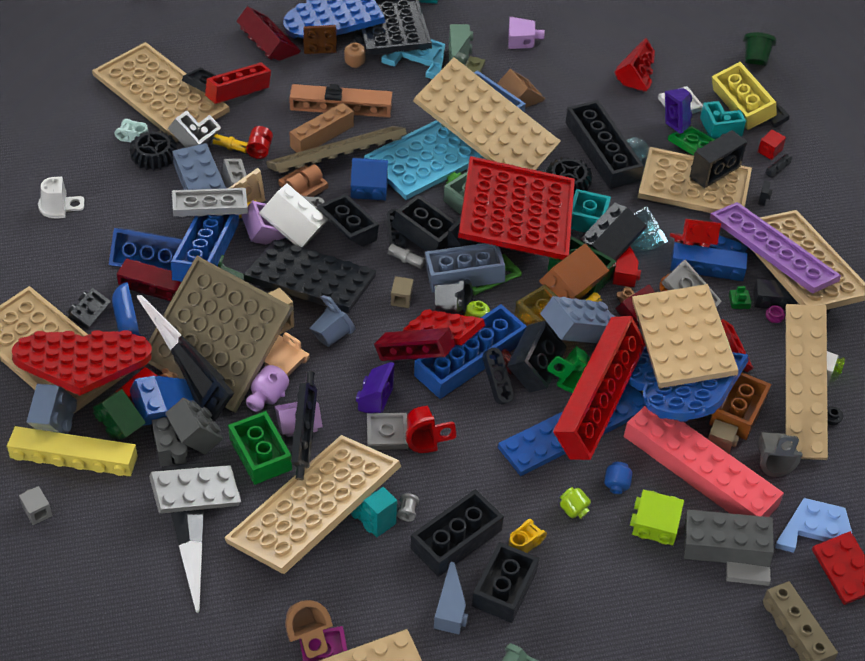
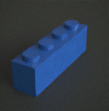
M674 242L670 271H673L683 260H686L698 275L737 281L744 280L747 269V253Z

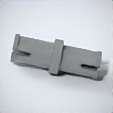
M391 244L387 254L400 259L402 263H409L419 269L425 263V258L411 253L412 251L409 249L405 250L395 244Z

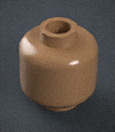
M359 43L347 45L344 50L345 63L353 68L363 65L366 60L365 47Z

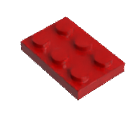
M851 531L813 546V553L843 605L865 597V554Z

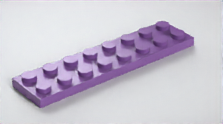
M738 202L711 213L710 220L721 223V228L812 294L840 281L841 275Z

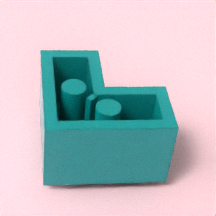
M720 101L703 103L700 119L708 136L716 140L722 134H726L731 130L743 136L746 119L741 110L725 112Z
M382 487L364 499L351 512V515L355 519L358 518L363 523L366 531L372 532L377 538L396 525L397 499Z

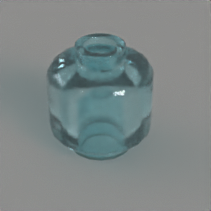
M631 137L626 140L639 160L646 157L648 145L644 140L638 137Z

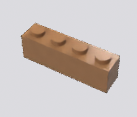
M341 103L289 132L290 147L295 152H301L318 147L354 127V111L344 103Z

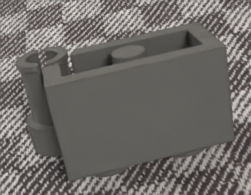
M168 417L151 420L160 467L172 465L173 458L174 465L186 464L187 446L177 442L175 430Z

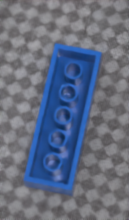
M239 215L195 216L171 260L172 280L182 282L196 256L218 266L221 255L225 254L239 225Z
M500 304L481 317L485 322V326L462 346L455 345L446 357L418 358L415 360L414 376L441 399L485 369L482 356L486 350L493 347L498 348L503 356L514 350L527 326ZM495 355L489 356L490 359H496Z

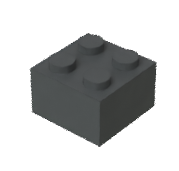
M183 397L165 413L181 443L203 454L208 453L223 440L219 433V426L211 419V412L206 407H200L193 400L189 401Z

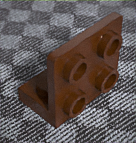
M336 25L303 27L304 54L337 53Z

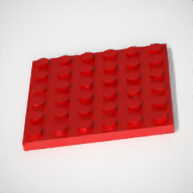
M470 156L458 238L561 260L569 256L575 179Z

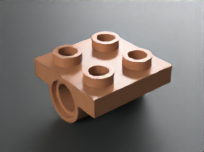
M305 164L304 167H300L278 180L279 186L283 187L285 184H288L300 195L314 197L328 189V182L323 179L321 170L315 164L311 166Z

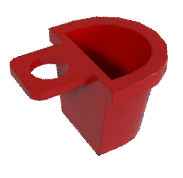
M428 405L415 408L407 415L405 439L408 447L415 452L429 453L438 451V442L456 438L455 423L446 422L435 425L434 416H432ZM444 428L451 429L450 434L446 436L441 435L440 432Z

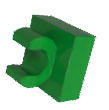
M738 286L737 290H730L729 299L732 309H750L749 291L745 290V286Z

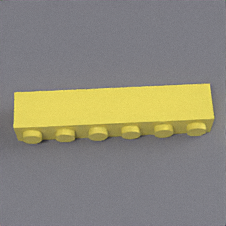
M17 426L14 427L7 444L10 458L15 460L33 461L38 464H53L58 467L66 466L78 470H92L98 473H112L118 476H131L138 457L136 444Z

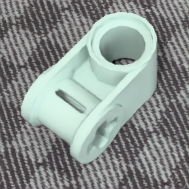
M123 119L121 127L117 128L114 134L120 141L131 143L135 136H140V133L145 134L148 128L143 122Z

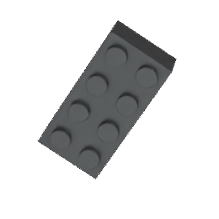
M687 509L684 527V559L721 563L735 562L770 567L774 553L773 517Z

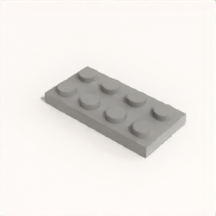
M246 188L172 190L173 216L248 214Z
M231 465L155 471L149 475L159 514L239 506L241 503Z

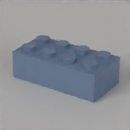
M207 143L172 151L174 167L184 190L226 188Z
M556 296L550 299L540 313L561 340L598 343L610 318L616 317L609 312L608 306L601 301L595 302Z

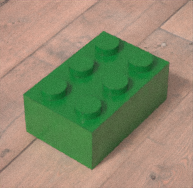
M267 411L228 425L230 441L254 485L292 470V455Z

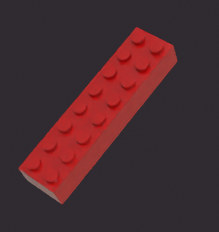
M632 316L610 318L554 428L553 433L570 460H591L646 346Z

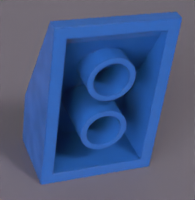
M162 376L137 378L129 390L135 408L146 422L144 425L152 424L151 420L167 417L165 413L183 397L189 401H194L186 379Z

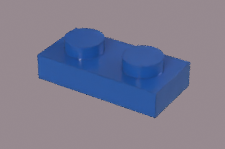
M719 235L718 244H710L709 248L746 253L748 246Z

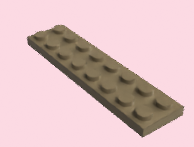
M391 126L266 161L269 169L282 173L289 171V168L293 166L295 168L304 167L307 162L313 164L321 162V159L328 157V159L336 158L339 153L350 154L357 148H360V150L368 149L371 144L382 145L386 143L385 140L402 139L401 136L407 135L404 127Z

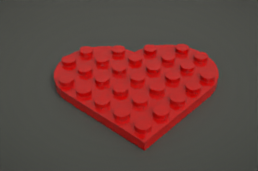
M96 330L86 336L77 335L73 331H36L34 335L19 338L18 342L12 347V361L17 367L79 396L142 368L149 363L152 354L151 344L146 338L132 334L129 330L120 332Z

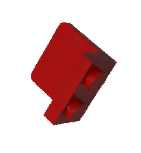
M685 219L683 234L670 233L669 237L675 238V242H681L686 245L698 244L699 246L710 247V244H718L721 223Z

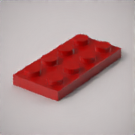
M428 309L424 310L416 319L410 321L403 328V331L450 328L456 345L462 346L485 326L483 318Z

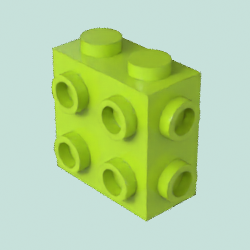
M643 490L641 497L636 498L634 509H637L638 512L637 514L633 513L630 526L634 527L632 535L642 539L658 541L661 544L674 545L684 500L674 496L659 494L655 491Z

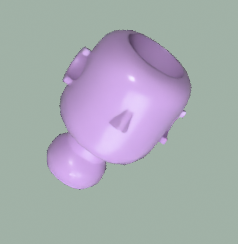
M265 366L251 383L253 394L246 399L247 407L254 412H259L264 408V403L273 405L280 397H285V390L289 386L287 374L277 366Z

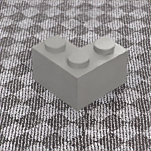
M186 110L175 118L168 129L187 148L207 143L214 137L215 133H218L221 127L210 115L198 123Z

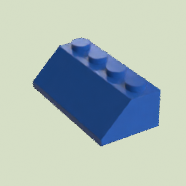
M114 228L109 265L121 267L127 258L171 270V260L183 239Z

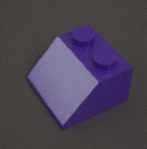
M684 88L665 91V123L679 134L683 133L691 125L692 95Z
M393 362L373 368L369 376H365L362 385L363 389L358 391L356 396L358 411L364 413H383L394 388Z

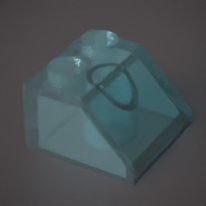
M648 206L634 213L647 225V228L630 245L632 250H654L668 241Z

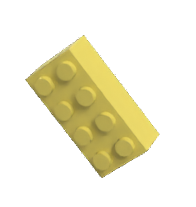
M741 62L712 76L713 90L731 111L741 110L746 119L745 128L747 130L777 116L776 101Z

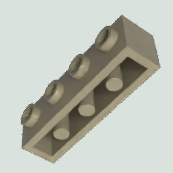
M790 581L768 589L763 599L764 607L772 614L777 627L784 632L789 645L799 655L800 661H834L838 654L837 650Z

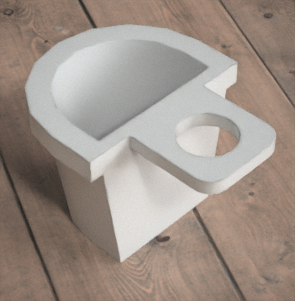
M50 177L41 183V198L38 202L39 211L48 218H66V212L82 211L84 209V197H66L67 192L63 177ZM73 201L80 202V204L75 207L70 205V203Z

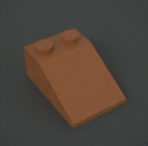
M585 243L555 265L539 282L552 297L577 298L580 300L610 270Z

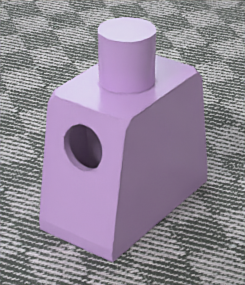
M510 17L508 49L533 48L535 39L544 40V30H535V21Z

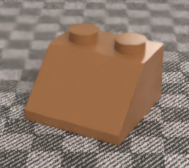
M509 69L497 83L526 103L525 108L545 100L544 96L528 79L512 69Z

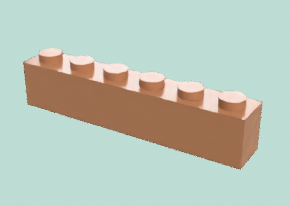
M292 84L290 110L325 113L335 106L344 103L354 111V115L391 117V91L342 88V101L325 100L326 87Z

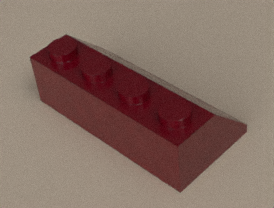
M247 6L237 19L238 24L241 26L240 29L249 34L248 37L257 43L256 46L259 49L265 51V56L273 60L274 58L281 61L301 52L285 33L263 13Z

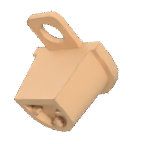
M285 332L283 337L278 336L264 362L265 366L274 365L281 368L289 376L301 363L308 361L309 353L301 349V342Z

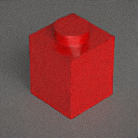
M771 130L761 139L758 153L771 160L774 159L783 150L786 137Z

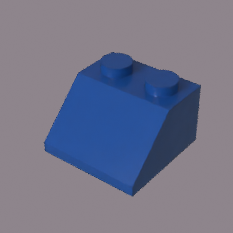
M352 158L351 198L386 200L388 160Z

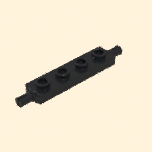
M312 371L306 372V383L299 384V392L297 394L298 402L291 452V463L297 467L296 480H304L305 468L310 467L317 388L314 384L315 373Z

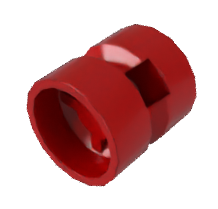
M264 126L254 127L246 146L247 153L256 159L267 157L273 139L272 132Z

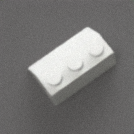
M285 184L277 191L259 212L264 219L287 239L301 248L321 230L328 220L288 184Z

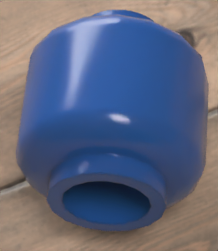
M613 462L612 465L606 468L604 484L610 489V492L622 494V491L630 489L633 472L626 463Z

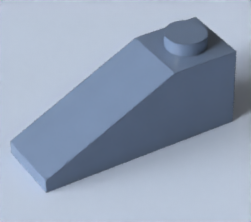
M450 562L435 614L434 629L460 635L461 627H466L469 614L465 613L466 603L455 563Z

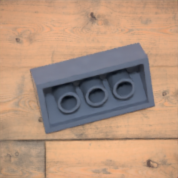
M483 243L425 252L432 293L435 292V285L459 282L461 279H469L472 287L505 282V263L499 246Z

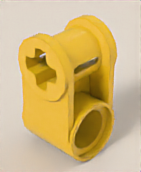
M528 519L510 534L508 545L528 553L543 542L547 532L540 530L532 519Z

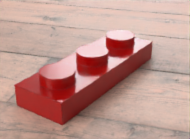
M722 319L721 322L731 351L747 354L733 325ZM749 357L748 363L743 369L746 372H749L753 369Z

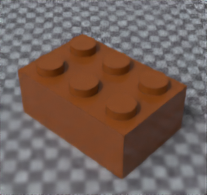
M742 372L723 404L712 414L709 425L713 426L715 419L738 427L736 435L747 440L767 400L772 384Z

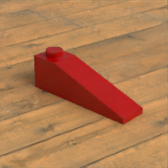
M647 38L614 71L617 80L621 81L622 85L641 91H647L652 84L650 75L653 74L651 64L654 63L655 51Z

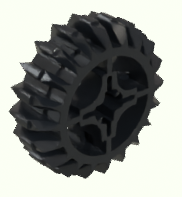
M153 130L152 132L146 131L145 134L140 133V136H135V139L131 141L129 150L135 165H139L140 168L145 167L146 170L151 168L154 171L155 168L161 170V167L167 168L168 164H172V151L177 150V146L172 135H168L167 132L162 133L161 130L158 132Z
M561 157L560 160L555 159L546 169V173L574 178V195L576 189L588 191L592 184L591 168L587 167V163L583 164L582 160L577 161L576 158L570 159L568 157L564 159Z

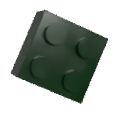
M123 389L111 394L93 407L96 419L104 423L107 427V434L116 441L129 436L146 423Z

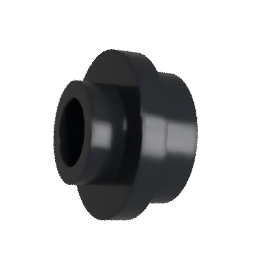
M827 407V424L837 425L844 417L843 412L837 407Z

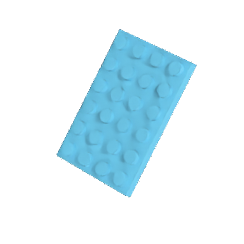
M437 120L403 136L400 140L390 142L364 155V159L388 160V184L405 200L447 180V177L454 171L457 174L468 169L470 156L481 159L485 158L449 129L442 127L441 123Z

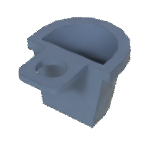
M322 295L321 299L327 308L309 329L322 344L330 347L346 334H352L356 328L349 316L341 312L330 297Z

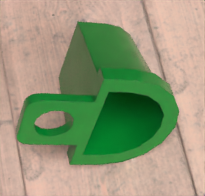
M576 346L565 359L559 356L555 357L548 365L547 370L559 377L558 387L573 393L590 358L584 350ZM561 363L560 371L554 369L555 364Z

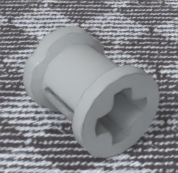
M410 493L402 494L400 498L401 508L398 510L397 516L404 521H413L416 517L415 507L419 503V498Z

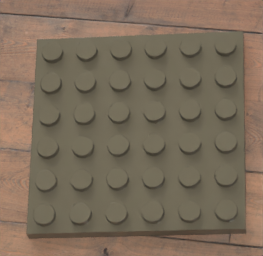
M196 256L163 317L225 378L224 382L234 392V395L225 407L236 413L294 307ZM156 327L148 341L152 347L149 364L161 371L168 368L170 372L176 373L180 379H185L173 354Z

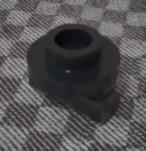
M330 84L329 87H326L325 100L342 101L343 89L339 88L340 86L337 84Z

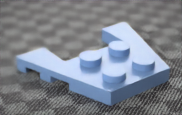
M804 498L777 540L775 548L794 553L798 535L825 542L849 531L852 532L846 508Z

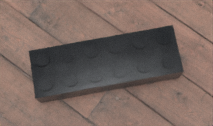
M595 100L567 107L565 123L609 189L641 181L644 165L600 102Z

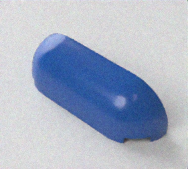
M125 282L115 289L112 296V306L118 332L129 330L132 334L140 336L128 282Z

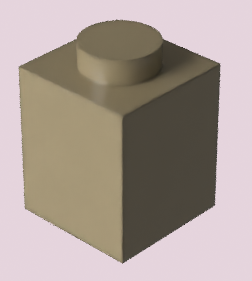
M395 276L391 291L392 306L410 307L414 279Z
M715 419L708 440L729 454L731 448H736L740 437L736 435L738 427Z

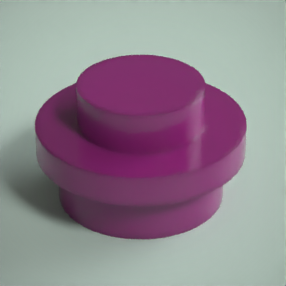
M774 305L767 309L765 316L770 322L780 323L784 320L785 314L780 306Z

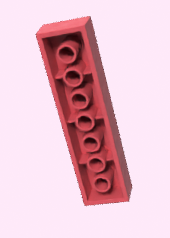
M646 406L627 422L624 437L728 513L769 517L779 507L784 492L686 423L673 419L659 418L658 415L649 411Z

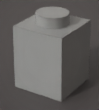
M39 486L19 495L22 508L32 525L52 516L50 504Z

